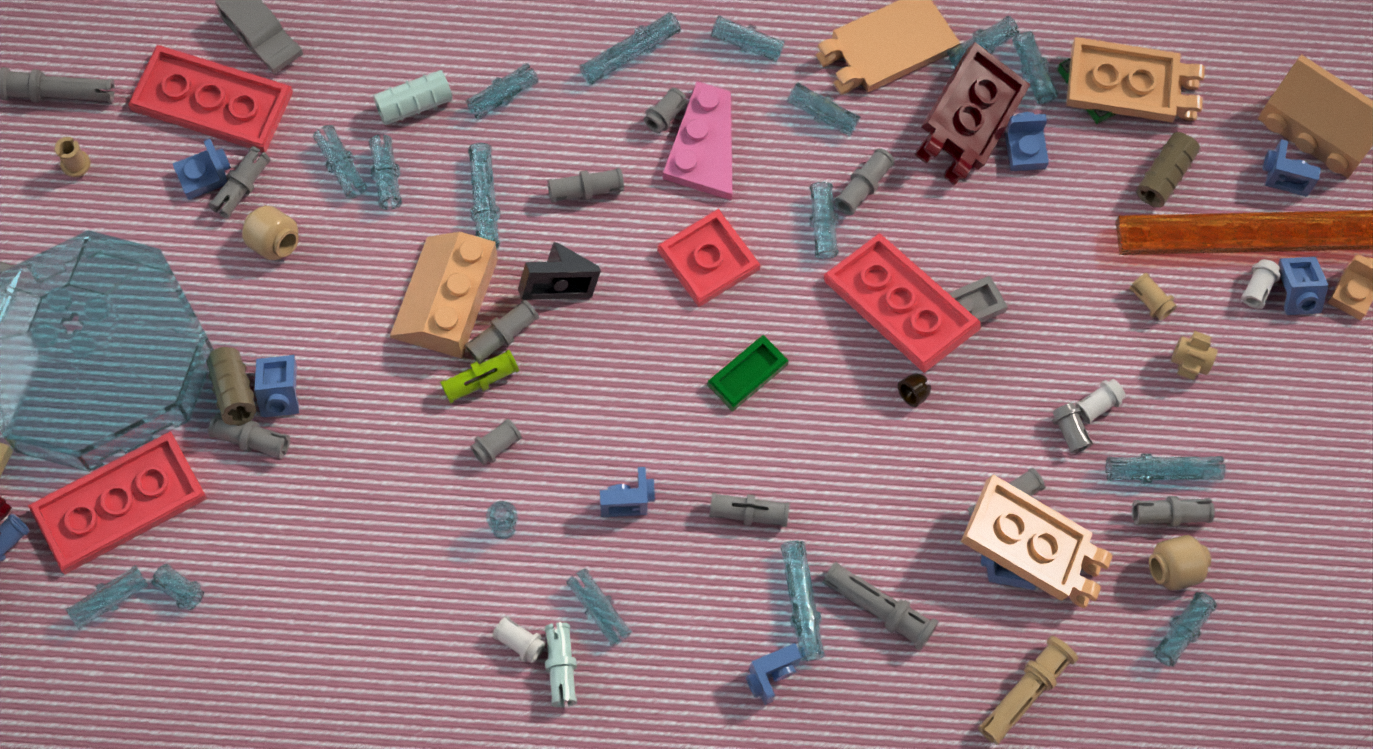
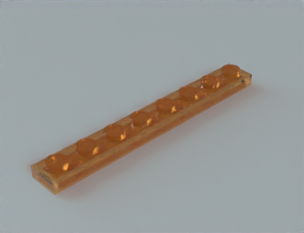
M1373 210L1118 216L1115 221L1119 255L1373 250Z

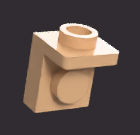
M1356 254L1344 269L1327 303L1362 320L1373 302V258Z

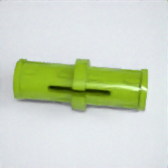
M507 350L505 353L481 364H478L476 361L470 364V369L440 383L451 404L455 400L479 389L484 392L490 389V384L520 370L511 351ZM495 368V371L464 385L465 382Z

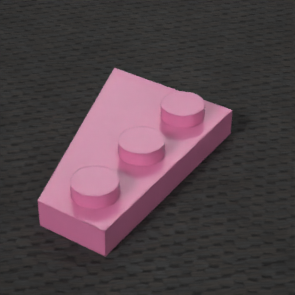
M696 82L664 168L663 180L732 201L731 91Z

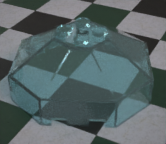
M87 230L0 272V431L16 453L91 472L104 465L102 460L122 450L126 454L154 440L152 435L171 425L177 428L190 421L208 373L206 360L214 349L161 249ZM74 316H79L78 321L83 325V328L81 330L75 329L72 335L67 334L66 327L62 325L63 322L71 321Z

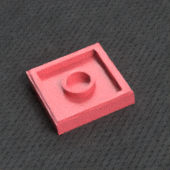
M719 209L657 245L658 253L698 307L760 270V263Z

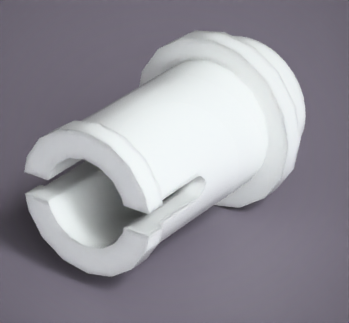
M1261 259L1259 263L1253 265L1251 269L1253 275L1241 297V300H1244L1246 305L1257 309L1264 307L1273 284L1281 278L1279 265L1267 259Z
M1116 380L1102 381L1099 389L1075 403V407L1081 409L1082 412L1079 415L1086 423L1090 424L1095 418L1111 407H1120L1122 405V400L1126 398V394Z
M508 616L498 623L492 635L495 640H499L520 655L519 659L522 662L527 660L531 663L535 662L546 645L541 640L539 633L531 634Z

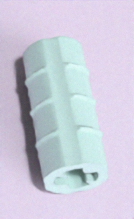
M442 70L428 75L423 74L422 77L412 81L406 80L404 84L393 88L389 87V89L373 95L377 110L385 126L399 120L403 121L404 118L415 114L420 115L423 111L434 107L437 108L439 105L453 101L451 89Z

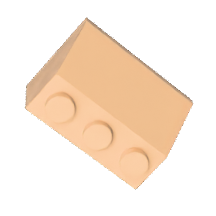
M1302 54L1257 118L1270 131L1281 134L1293 142L1299 150L1310 153L1325 163L1331 171L1341 174L1348 179L1373 146V100Z
M460 231L427 237L392 328L390 338L462 359L466 350L465 344L470 339L498 261L496 242Z

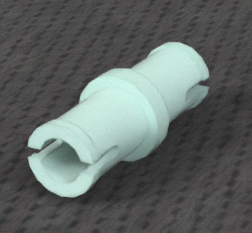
M559 622L556 623L557 629H554L552 623L545 626L548 649L545 670L550 673L551 705L553 707H565V701H568V706H573L577 704L573 670L577 668L576 658L572 657L570 624Z

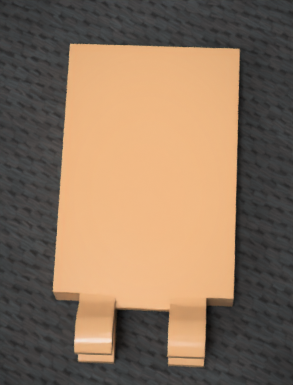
M898 0L833 30L832 39L824 40L818 44L821 52L817 53L816 57L822 67L828 66L841 58H844L849 67L842 68L836 72L838 80L834 81L833 84L840 95L846 94L860 85H863L868 93L958 51L961 43L932 0Z
M1075 37L1071 48L1066 106L1109 111L1114 114L1171 123L1174 121L1176 114L1183 120L1196 121L1197 112L1202 111L1203 97L1198 95H1182L1181 85L1186 89L1198 90L1199 80H1204L1205 66L1201 64L1180 63L1181 53Z
M994 474L986 480L961 539L963 544L1060 601L1069 596L1074 604L1082 608L1087 607L1089 599L1092 601L1097 600L1101 586L1079 575L1081 568L1086 573L1097 577L1101 568L1108 569L1113 557L1107 550L1098 548L1090 543L1092 532Z

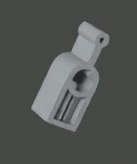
M215 0L220 18L253 54L258 55L273 74H276L303 55L300 46L284 31L278 19L261 0Z

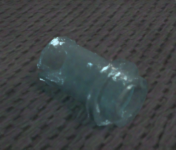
M506 501L493 503L486 513V520L493 534L499 539H508L514 535L516 531L514 526H516L518 519L517 510L511 503Z
M167 563L157 569L153 575L154 579L151 580L153 586L158 587L176 601V606L179 609L193 610L204 596V591L200 589L201 584L199 582L189 581Z

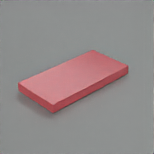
M157 45L128 106L133 112L247 148L253 146L259 148L260 152L266 153L290 101L293 90L291 86Z
M880 233L824 274L825 283L923 373L981 329V322Z
M170 431L31 503L28 507L60 570L65 575L203 502L207 497L174 435Z

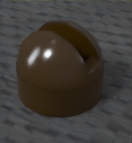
M914 373L898 383L899 394L908 405L917 407L930 396L931 385L925 384L928 380L927 377Z

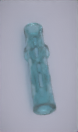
M668 12L646 27L641 25L635 28V33L589 61L580 64L579 68L588 84L593 85L599 79L645 52L648 54L656 50V45L681 32L680 24L671 12Z
M475 143L469 146L468 149L474 205L470 211L471 219L475 221L476 236L495 241L497 250L500 246L497 220L500 218V208L495 202L491 157L492 147L486 143Z
M1142 453L1141 457L1108 456L1105 472L1111 473L1106 476L1108 481L1140 480L1142 484H1151L1153 480H1223L1225 464H1219L1224 462L1223 456L1153 457L1150 453Z
M799 540L789 541L782 544L780 548L784 560L786 581L792 607L790 624L791 627L795 628L798 650L802 656L801 661H814L825 657L819 623L822 622L821 613L816 610L812 581L806 556V544L804 541L799 542Z

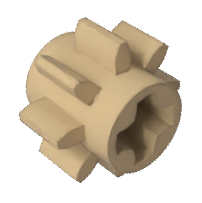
M1194 330L1192 337L1181 336L1171 358V362L1178 364V375L1195 380L1196 375L1199 373L1209 374L1218 349L1210 347V336Z

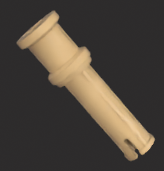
M1050 636L1047 639L1048 646L1035 661L1030 660L1027 662L1024 669L1025 674L998 704L990 716L978 727L979 731L990 742L999 745L1008 731L1019 721L1044 690L1054 689L1057 685L1056 679L1069 664L1073 665L1078 661L1077 654L1061 639L1055 636Z

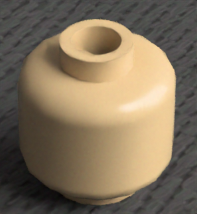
M265 205L257 208L245 218L242 238L246 246L265 259L278 260L289 256L297 247L299 241L298 226L290 216L274 206Z
M1190 535L1159 542L1153 549V554L1149 557V569L1156 583L1162 584L1169 590H1180L1201 584L1206 579L1208 567L1211 565V555L1207 547L1200 544L1197 539Z

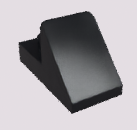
M553 242L547 262L525 263L518 292L521 300L592 298L601 270L593 262L560 243Z

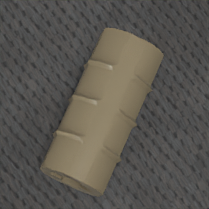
M1173 133L1166 145H1163V149L1158 157L1154 159L1150 169L1145 172L1144 178L1137 187L1136 193L1138 197L1153 207H1163L1169 197L1173 195L1178 183L1182 181V177L1188 168H1191L1193 160L1199 153L1200 146L1198 142L1185 133Z
M217 348L210 352L206 360L209 370L208 377L212 381V391L217 399V408L220 410L223 422L227 425L240 426L246 424V422H250L254 418L257 411L253 400L254 394L249 386L250 380L245 372L246 366L242 362L240 352L236 348Z

